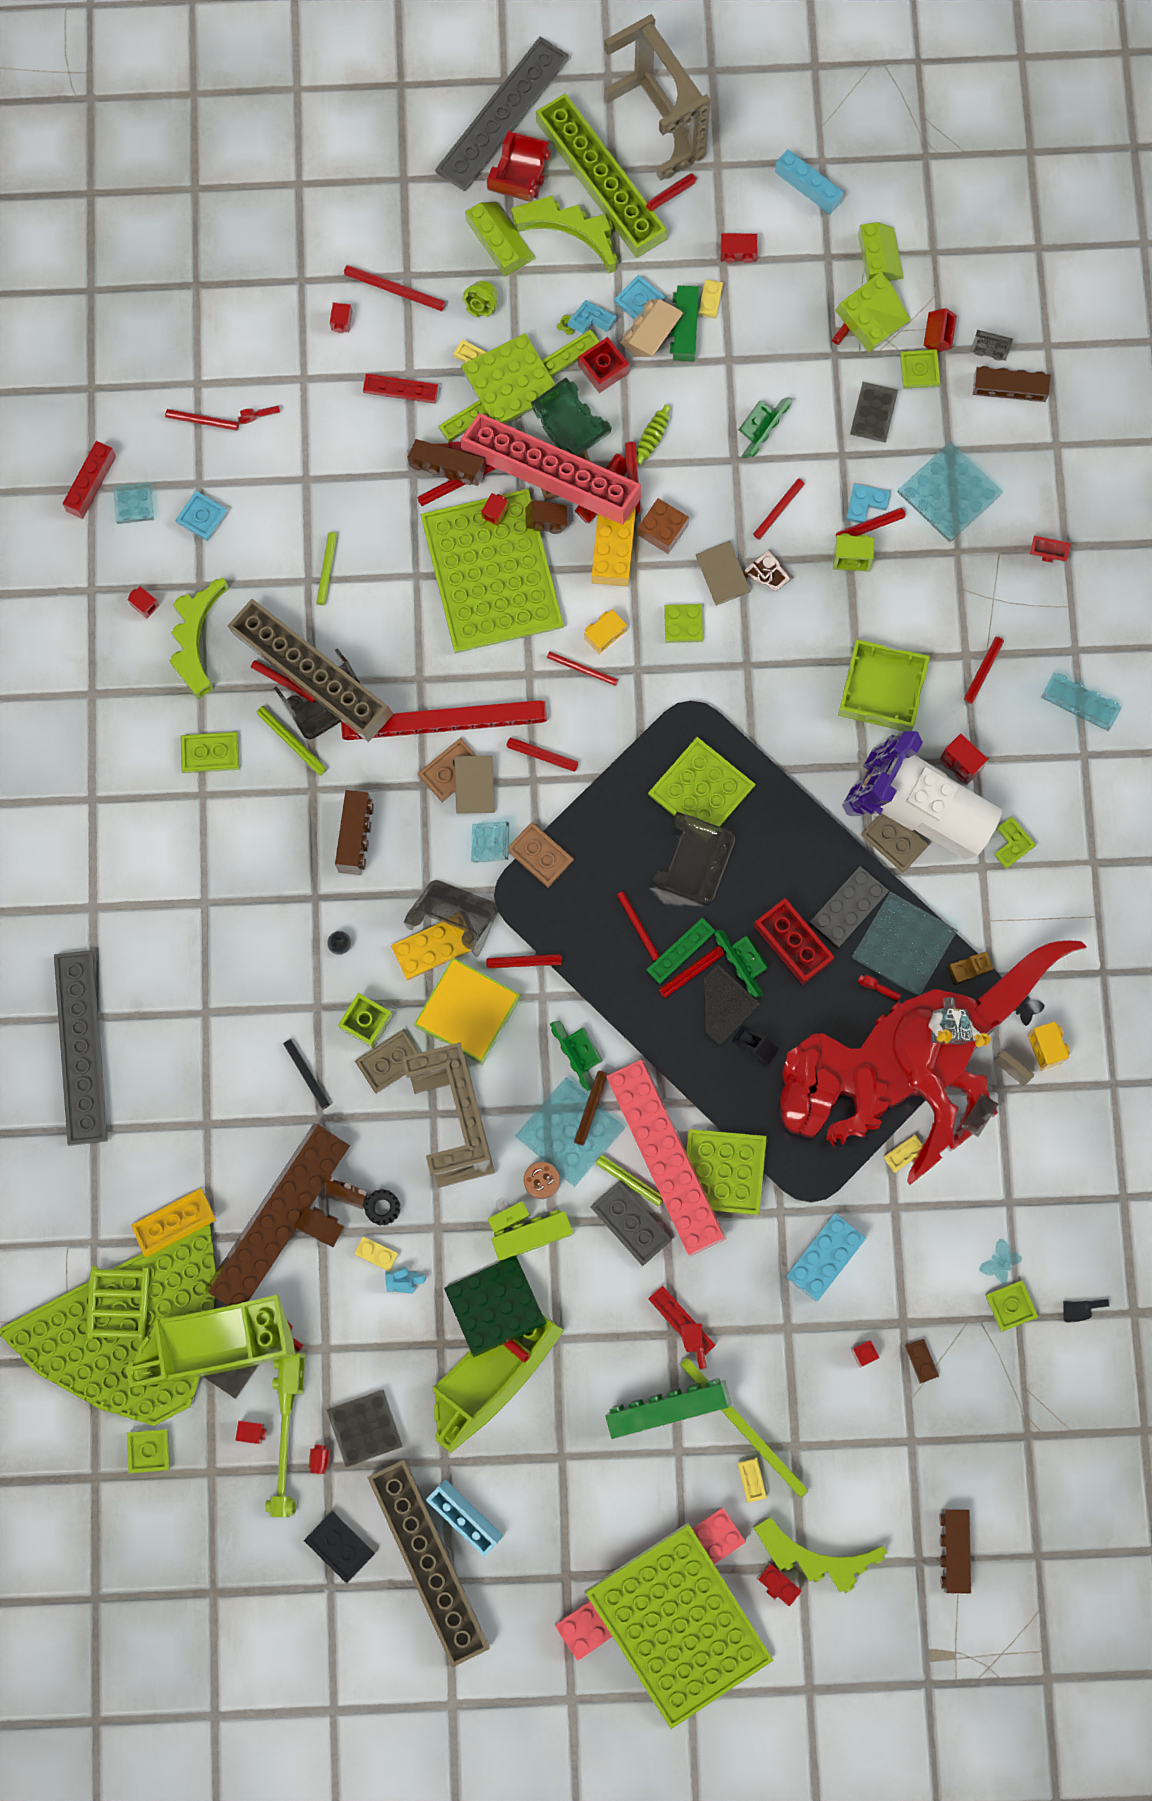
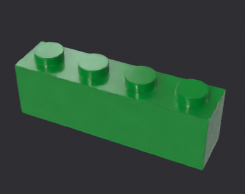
M677 285V292H673L672 303H676V308L683 312L671 330V337H674V343H670V354H673V361L695 362L699 286Z

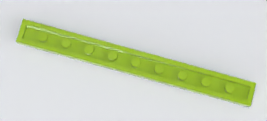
M590 329L544 358L542 362L551 378L577 362L578 356L599 343V340ZM478 400L438 427L446 440L451 442L467 431L479 413L487 417L488 415Z

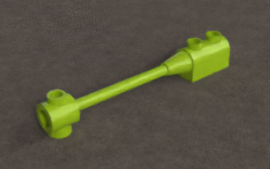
M295 1353V1356L273 1361L274 1369H278V1377L273 1378L272 1388L277 1390L282 1416L277 1496H271V1500H266L265 1511L270 1512V1517H290V1515H295L296 1500L285 1496L289 1417L295 1394L303 1395L305 1354Z

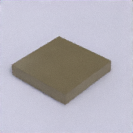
M1004 1050L993 1061L1022 1086H1025L1034 1077L1031 1071Z

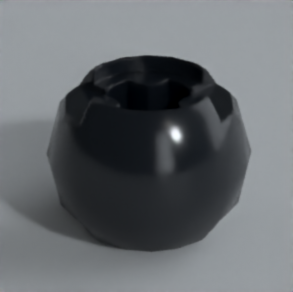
M336 931L329 936L327 946L333 954L342 955L350 949L351 938L346 932ZM337 939H339L340 941L343 940V945L341 947L339 945L335 946L337 944Z

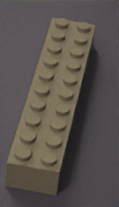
M251 599L228 624L227 627L233 635L367 742L375 736L393 715L388 705L255 600Z
M404 1459L367 1477L451 1666L459 1665L489 1650V1643L407 1461Z

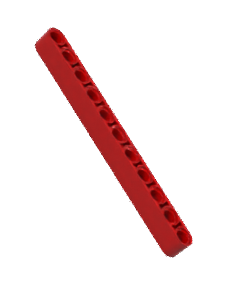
M537 700L393 713L373 738L544 723L547 721L546 702ZM341 721L343 740L363 739Z

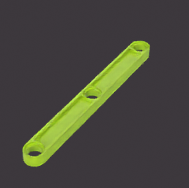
M687 1357L679 1363L696 1384L706 1385L708 1379ZM731 1405L721 1410L800 1498L809 1492Z

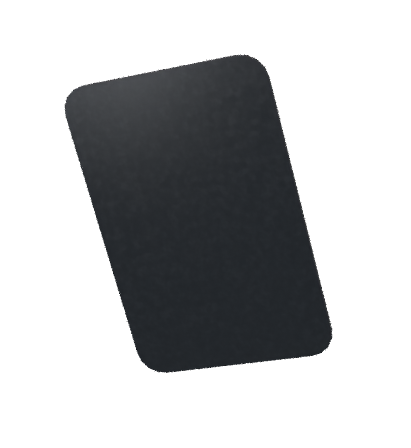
M697 701L677 703L666 710L543 831L574 859L572 864L549 888L514 859L498 878L494 891L496 909L505 923L538 955L560 954L562 956V964L550 966L721 1132L767 1136L764 1174L783 1192L795 1200L812 1203L826 1200L838 1192L926 1100L922 1096H910L893 1108L887 1107V1111L882 1116L876 1118L882 1121L879 1129L867 1130L865 1137L850 1135L843 1145H841V1140L837 1138V1142H834L835 1147H833L830 1141L826 1139L829 1127L838 1121L847 1120L855 1115L854 1098L841 1095L835 1106L830 1110L828 1120L817 1136L808 1138L800 1133L799 1135L793 1134L785 1128L780 1111V1098L785 1087L782 1070L787 1053L798 1047L812 1034L822 1033L849 1049H860L876 1026L875 1021L883 1014L888 1016L891 1008L899 1001L902 1004L909 999L934 989L964 995L978 1001L979 998L1002 979L999 973L993 969L977 977L954 984L947 966L968 959L978 953L718 710L706 703ZM696 737L756 784L707 843L648 795V792ZM861 866L888 889L889 892L847 940L837 948L809 923ZM622 891L625 893L660 957L701 918L715 931L724 930L733 945L749 935L769 966L767 970L754 978L764 995L755 998L748 992L747 984L744 979L742 980L737 975V968L727 959V953L721 947L724 951L722 957L664 998L660 994L659 989L719 946L716 941V935L713 934L659 985L646 971L655 961L651 958L617 894ZM784 898H786L835 957L831 964L804 985L800 983L754 927L755 921ZM865 975L876 979L878 985H884L901 994L900 999L896 1001L878 992L876 988L872 990L858 983L860 976L865 977ZM742 1025L768 1037L779 1048L769 1064L755 1059L731 1041ZM815 1084V1090H813L812 1092H810V1094H814V1093H815V1091H816V1084Z

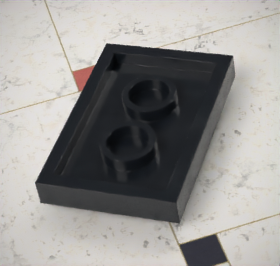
M331 1511L304 1540L346 1584L376 1554L334 1511Z

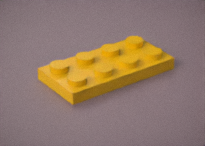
M461 913L391 945L407 981L451 961L452 957L456 959L477 949Z
M199 1188L131 1224V1227L146 1258L216 1221V1218L202 1188Z

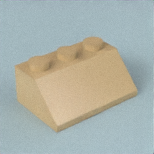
M661 299L648 300L644 305V310L636 316L633 321L634 324L624 333L620 343L635 357H653L683 312Z

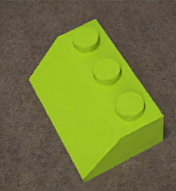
M879 222L860 224L858 238L867 282L880 272L884 274L888 281L903 279L894 228Z

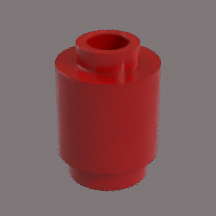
M314 1445V1448H310L308 1465L310 1473L326 1474V1469L329 1468L330 1450L326 1449L327 1445Z

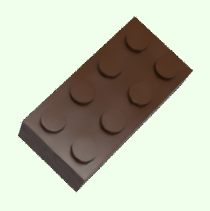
M345 790L335 859L338 873L361 875L362 870L366 868L364 852H368L369 840H367V833L371 832L372 822H370V815H373L374 812L373 799H370L368 792Z

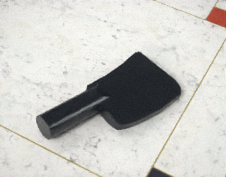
M1109 1300L1063 1301V1320L1069 1323L1090 1319L1092 1317L1091 1309L1109 1307Z

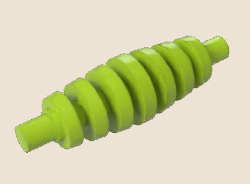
M665 404L661 411H657L650 420L651 422L647 424V428L644 429L640 438L641 441L638 443L639 448L636 449L638 466H641L644 459H649L650 454L655 450L654 448L658 446V442H661L665 432L664 429H666L667 422L670 419L668 413L671 407Z

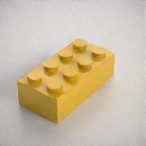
M635 508L623 525L600 514L597 515L591 582L593 584L629 587Z

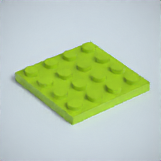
M526 333L461 365L463 373L488 417L503 424L560 396L558 388Z
M696 737L648 792V795L707 843L756 784Z
M688 1130L686 1152L714 1211L760 1216L767 1136Z

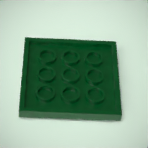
M517 1256L505 1259L444 1288L473 1358L547 1324Z

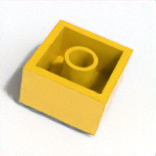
M1056 1021L1033 1028L1027 1034L1041 1071L1061 1065L1069 1059L1070 1049L1067 1043L1064 1044L1062 1028L1056 1024Z

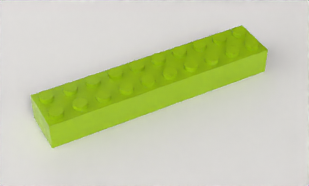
M562 94L535 111L538 126L603 214L606 215V218L611 220L612 226L636 259L664 242L667 237V229L656 214L646 208L647 202L567 94Z

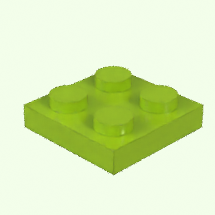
M937 349L900 352L903 389L940 386Z
M702 604L664 605L665 643L703 642Z
M1023 1280L985 1295L1000 1332L1038 1318Z
M168 1429L127 1432L128 1473L170 1470Z

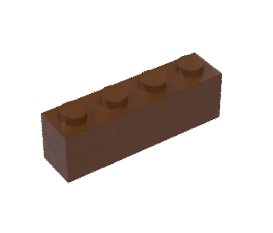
M977 367L974 374L972 395L1046 402L1049 395L1050 374H1045L1041 371L1032 373L1026 370L1012 371L1007 368Z
M415 439L407 456L410 467L415 470L427 471L432 475H441L449 480L462 481L467 485L478 486L486 469L485 461L482 457Z
M942 1509L943 1513L939 1514V1524L943 1526V1534H940V1547H943V1555H940V1567L944 1568V1576L940 1577L941 1589H944V1593L971 1594L970 1511L967 1509Z

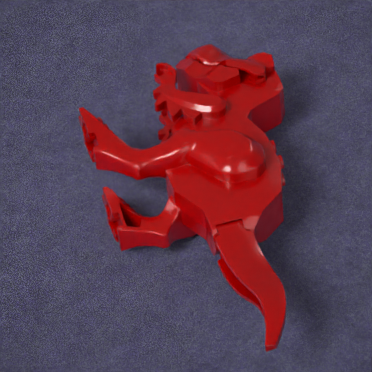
M1065 940L1048 943L1037 948L1018 962L978 1001L964 995L937 989L909 999L902 1004L899 1001L891 1008L888 1016L883 1014L875 1021L876 1026L860 1049H849L823 1033L812 1034L798 1047L789 1051L782 1070L785 1087L780 1098V1111L785 1128L793 1134L799 1135L800 1133L804 1137L814 1138L826 1124L830 1110L835 1106L839 1096H850L854 1098L855 1115L847 1120L832 1124L826 1135L827 1141L829 1140L830 1144L835 1147L834 1142H837V1138L841 1140V1145H843L850 1135L865 1137L867 1130L879 1129L882 1121L876 1118L882 1116L887 1111V1107L893 1108L910 1096H922L934 1113V1123H932L928 1137L924 1140L925 1142L922 1144L921 1149L916 1153L917 1156L911 1160L913 1164L907 1178L908 1184L911 1185L943 1158L940 1153L946 1148L950 1152L956 1149L986 1123L983 1119L990 1114L993 1118L998 1113L989 1096L987 1077L985 1075H975L965 1070L977 1047L975 1044L976 1040L968 1038V1035L960 1026L958 1039L957 1025L953 1015L947 1014L948 1009L964 1010L973 1027L980 1033L988 1035L1022 1003L1044 973L1055 962L1072 952L1084 950L1087 946L1082 941ZM949 997L955 998V1006L949 1005ZM936 1012H941L946 1015V1018H951L943 1020L944 1024L941 1025L943 1029H945L946 1025V1030H949L951 1034L953 1031L954 1038L948 1044L944 1041H937V1036L929 1028L932 1015ZM815 1084H816V1091H815V1093H814V1094H810V1092H812L813 1090H815ZM946 1089L961 1090L967 1096L968 1104L966 1105L965 1112L962 1114V1119H960L959 1124L955 1128V1132L954 1125L958 1106L951 1103L946 1094Z

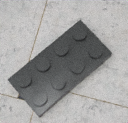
M859 866L809 924L839 948L888 894L889 890Z
M620 1181L590 1206L642 1267L672 1241Z

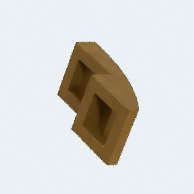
M987 951L947 966L954 984L969 980L994 969Z

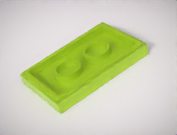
M223 732L181 735L182 773L239 770L238 733Z

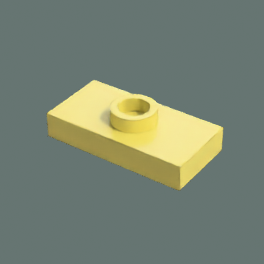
M913 1135L885 1155L883 1159L891 1170L896 1173L917 1156L916 1153L921 1149L922 1143L916 1135Z
M757 1458L737 1463L747 1503L766 1499L767 1496Z

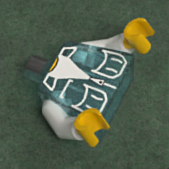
M944 998L943 1008L932 1013L929 1028L931 1029V1042L963 1045L976 1040V1046L982 1047L983 1045L987 1046L991 1041L989 1035L980 1033L973 1027L966 1009L956 1008L955 998Z

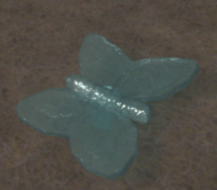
M999 1239L996 1243L998 1257L995 1254L992 1255V1259L995 1261L989 1260L982 1263L979 1271L986 1275H995L1002 1284H1005L1008 1279L1007 1270H1011V1265L1020 1263L1022 1257L1017 1253L1011 1252L1010 1246L1005 1240Z

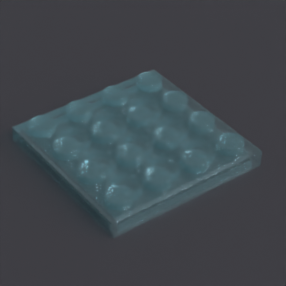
M949 442L902 485L897 493L944 538L951 542L998 499L1003 491L953 443Z
M890 892L854 952L852 959L914 995L919 996L958 930Z
M566 1077L515 1137L544 1162L552 1164L557 1169L559 1175L575 1187L593 1167L599 1156L603 1155L624 1131L625 1127L598 1104L585 1144L583 1146L575 1144L574 1140L589 1096Z

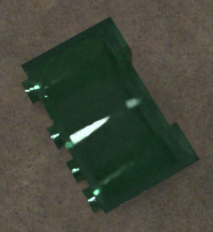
M564 378L532 401L531 406L537 419L541 418L542 427L552 442L558 448L579 457L611 433L612 427L607 420L604 421L600 416L594 417L590 413L591 410L588 405L578 399L577 391L579 389L573 381L570 382L567 378Z

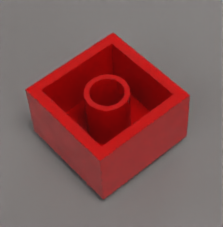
M608 337L578 356L579 368L599 393L629 374V363Z
M961 733L945 748L940 758L942 765L948 770L951 769L955 773L956 778L967 785L984 769L989 760Z

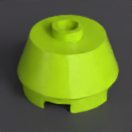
M477 281L464 290L462 301L467 306L466 311L475 317L480 315L489 317L497 308L498 292L491 283Z

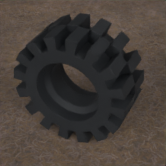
M380 1189L368 1195L369 1197L365 1200L364 1209L366 1216L372 1223L386 1226L398 1218L400 1202L394 1193L389 1190ZM379 1200H386L390 1204V1209L385 1215H379L375 1211V1204Z

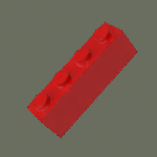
M95 441L62 503L66 512L81 519L84 518L116 458L112 447Z

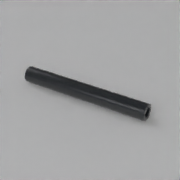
M292 1039L287 1040L283 1045L321 1109L328 1108L330 1106L329 1101Z

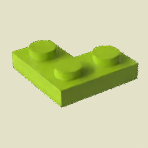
M1012 816L996 828L1007 844L997 851L994 856L1005 869H1008L1036 846Z

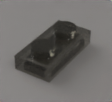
M981 1094L961 1127L979 1137L999 1104Z

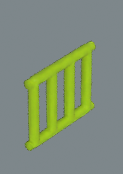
M91 1266L86 1340H91L93 1337L138 1338L139 1341H144L149 1291L148 1267L142 1268V1270L98 1269L96 1266ZM98 1277L141 1278V1290L97 1289ZM96 1297L140 1298L139 1310L96 1309ZM95 1317L139 1318L138 1330L94 1329Z

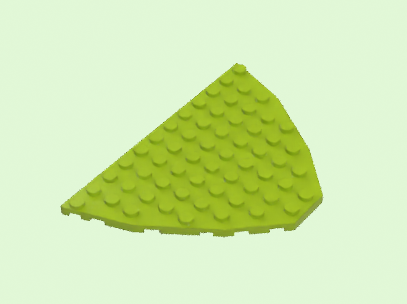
M210 1224L146 1258L141 1253L113 1268L119 1270H142L145 1267L149 1268L145 1337L149 1336L157 1319L212 1310L215 1307L216 1298L204 1290L216 1273ZM98 1277L97 1289L141 1290V1278ZM89 1281L0 1328V1336L39 1376L53 1382L100 1410L151 1426H157L190 1408L201 1378L195 1377L129 1388L126 1367L138 1353L137 1350L143 1341H139L138 1338L93 1337L91 1340H86ZM96 1297V1309L139 1310L140 1298ZM95 1317L94 1329L138 1330L139 1318Z

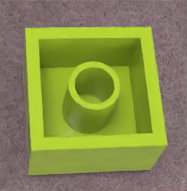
M850 534L837 535L833 548L832 570L870 572L874 559V537L868 535L857 537Z
M357 993L338 1027L343 1032L373 1049L393 1015L389 1010Z

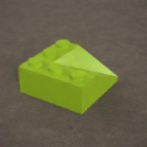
M882 272L878 273L843 300L835 309V312L868 353L911 321L894 287Z

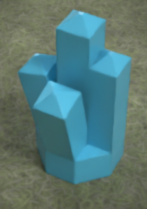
M405 1266L393 1271H385L387 1292L413 1294L416 1289L414 1284L425 1283L426 1276L424 1273L418 1274L416 1271L408 1272L409 1269Z

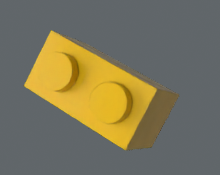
M613 609L609 612L606 611L599 617V621L595 624L591 623L586 627L584 639L600 654L627 631V624Z

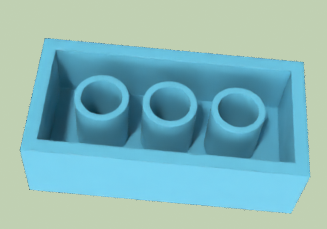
M834 1214L785 1278L817 1302L862 1245L866 1237L837 1214Z

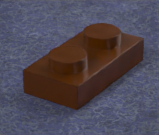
M924 1339L905 1346L920 1384L939 1377Z

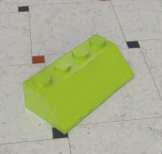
M480 202L465 211L466 222L504 277L535 260V256L497 202Z

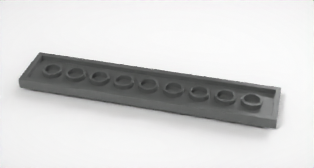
M539 36L440 162L435 172L465 192L502 145L507 132H512L569 59V54Z
M88 950L54 954L67 1145L74 1146L108 1142L94 952Z

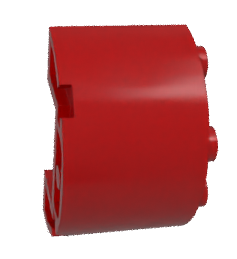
M508 131L503 141L502 157L498 166H492L487 177V189L528 202L538 198L539 186H543L545 176H543L546 161H549L551 150H548L549 142Z

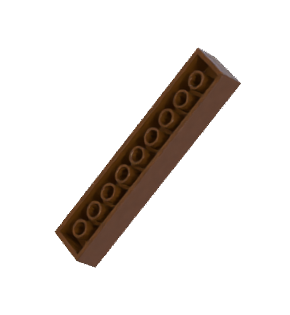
M313 1123L204 1289L206 1292L228 1306L248 1302L296 1230L295 1227L305 1207H311L326 1184L328 1176L332 1175L350 1145L319 1124Z

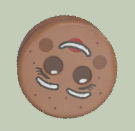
M536 1162L525 1171L523 1178L524 1186L532 1197L547 1199L557 1192L560 1185V1176L552 1164Z

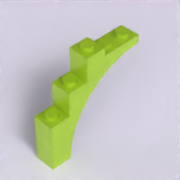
M552 195L511 208V216L517 232L530 229H550L570 234L585 242L597 253L608 273L616 271L618 260L616 254H612L610 249L612 248L610 238L613 226L611 220H607L605 214L586 219L585 212L580 210L579 204L560 210L558 201L554 202Z
M223 577L212 581L208 588L197 592L193 599L187 593L185 596L178 597L173 604L176 612L184 620V623L176 625L171 634L183 650L174 653L169 662L198 700L213 689L201 665L199 643L203 622L209 610L218 598L229 589Z
M771 1517L753 1527L779 1571L782 1569L784 1572L795 1566L793 1562L797 1561L809 1582L812 1580L814 1583L825 1577L823 1573L827 1572L838 1592L844 1591V1593H848L854 1589V1584L857 1580L853 1574L860 1575L868 1570L866 1566L872 1562L875 1565L885 1559L884 1555L887 1554L884 1546L880 1545L866 1553L854 1556L833 1557L820 1555L806 1550L793 1542L779 1529Z

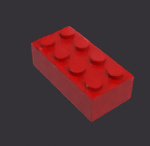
M786 898L755 921L754 927L802 985L806 984L831 964L835 958Z

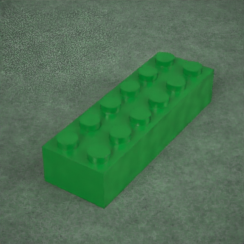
M720 1378L709 1380L705 1386H701L698 1383L689 1386L683 1392L679 1388L669 1391L670 1393H667V1396L662 1397V1394H657L648 1398L646 1402H643V1399L632 1401L627 1407H624V1404L609 1409L610 1412L605 1415L611 1439L728 1408L732 1402L726 1381H720Z

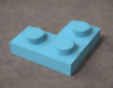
M585 300L570 318L567 326L582 334L585 333L591 324L608 332L616 322L617 316Z
M854 484L846 521L865 522L868 507L886 511L890 491Z

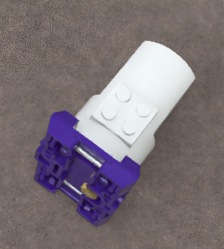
M903 731L896 736L891 735L887 737L885 742L874 747L863 765L868 770L863 780L852 786L842 804L846 815L862 816L869 813L876 817L882 813L911 831L916 830L964 860L978 856L987 846L1001 818L1002 809L948 778L946 773L915 756L923 744L919 733L916 731Z

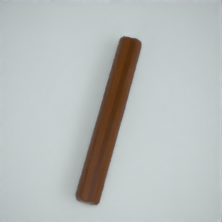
M597 1071L574 1143L583 1146L585 1144L607 1078V1073L604 1071Z

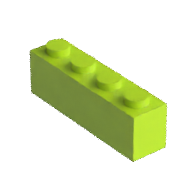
M559 1209L549 1213L550 1217L542 1219V1216L532 1219L531 1224L526 1226L521 1223L513 1226V1230L506 1233L505 1230L495 1233L491 1240L499 1262L572 1236L573 1231L566 1212H561Z

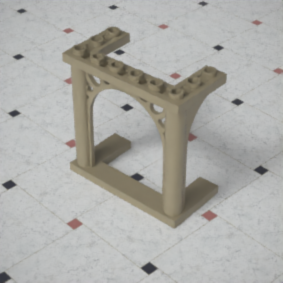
M650 14L604 40V51L608 56L635 41V71L604 88V99L609 103L640 85L663 117V119L659 120L660 133L662 136L672 133L674 137V151L670 160L657 167V177L662 181L665 178H671L679 170H685L693 162L701 161L706 156L711 99L707 94L702 96L656 29L655 18ZM654 51L676 83L677 100L675 106L653 76Z
M461 1043L401 1057L406 1078H411L414 1094L448 1085L451 1086L465 1145L426 1155L431 1176L435 1175L438 1188L495 1174Z

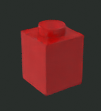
M333 302L329 322L331 330L337 333L349 332L352 318L351 304Z
M491 493L481 511L482 519L499 526L509 508L507 499L500 494L495 495Z
M141 586L132 590L127 599L130 606L146 619L159 607L157 600Z
M871 1340L851 1349L859 1368L880 1358Z
M238 1421L235 1441L262 1444V1440H266L267 1428H264L265 1424Z

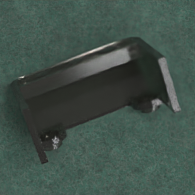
M338 648L334 651L342 663L339 668L360 683L348 660ZM277 686L273 688L286 711L306 739H314L341 722L340 719L317 701L312 703L308 700L304 703L296 695L286 699Z

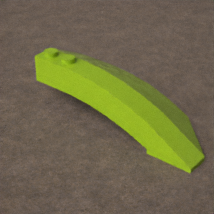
M276 1294L203 1312L157 1319L148 1337H145L137 1350L138 1353L133 1361H130L126 1370L129 1388L201 1377L295 1356L293 1337L279 1295Z
M543 1315L547 1323L546 1325L513 1339L515 1343L530 1355L529 1360L525 1363L503 1345L474 1358L469 1350L435 1386L432 1385L433 1393L435 1394L434 1421L437 1424L436 1441L448 1452L452 1453L484 1427L515 1396L539 1367L564 1330Z

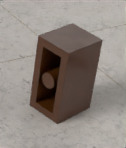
M532 500L525 508L526 528L533 529L534 531H548L552 534H559L568 526L567 505Z
M305 1207L295 1229L334 1248L344 1226L337 1223L338 1218L330 1214L327 1217L324 1216L325 1211L314 1207L313 1210Z

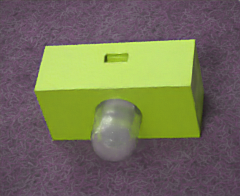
M499 1198L496 1201L499 1213L487 1220L495 1234L529 1218L530 1215L523 1201L510 1207L506 1199Z

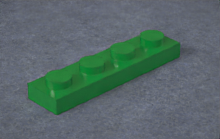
M701 918L646 971L660 985L716 931Z

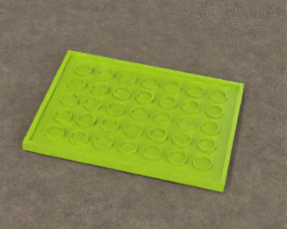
M529 489L502 494L507 499L509 508L499 526L482 519L481 511L488 498L420 514L455 654L564 628L540 531L526 528L525 508L532 501Z
M688 1523L584 1591L670 1729H673L774 1661Z

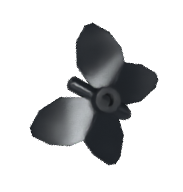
M1029 996L1014 1010L1016 1015L1020 1014V1019L1025 1026L1029 1025L1034 1014H1039L1045 1007L1042 1002L1037 1000L1028 1002L1030 1000Z

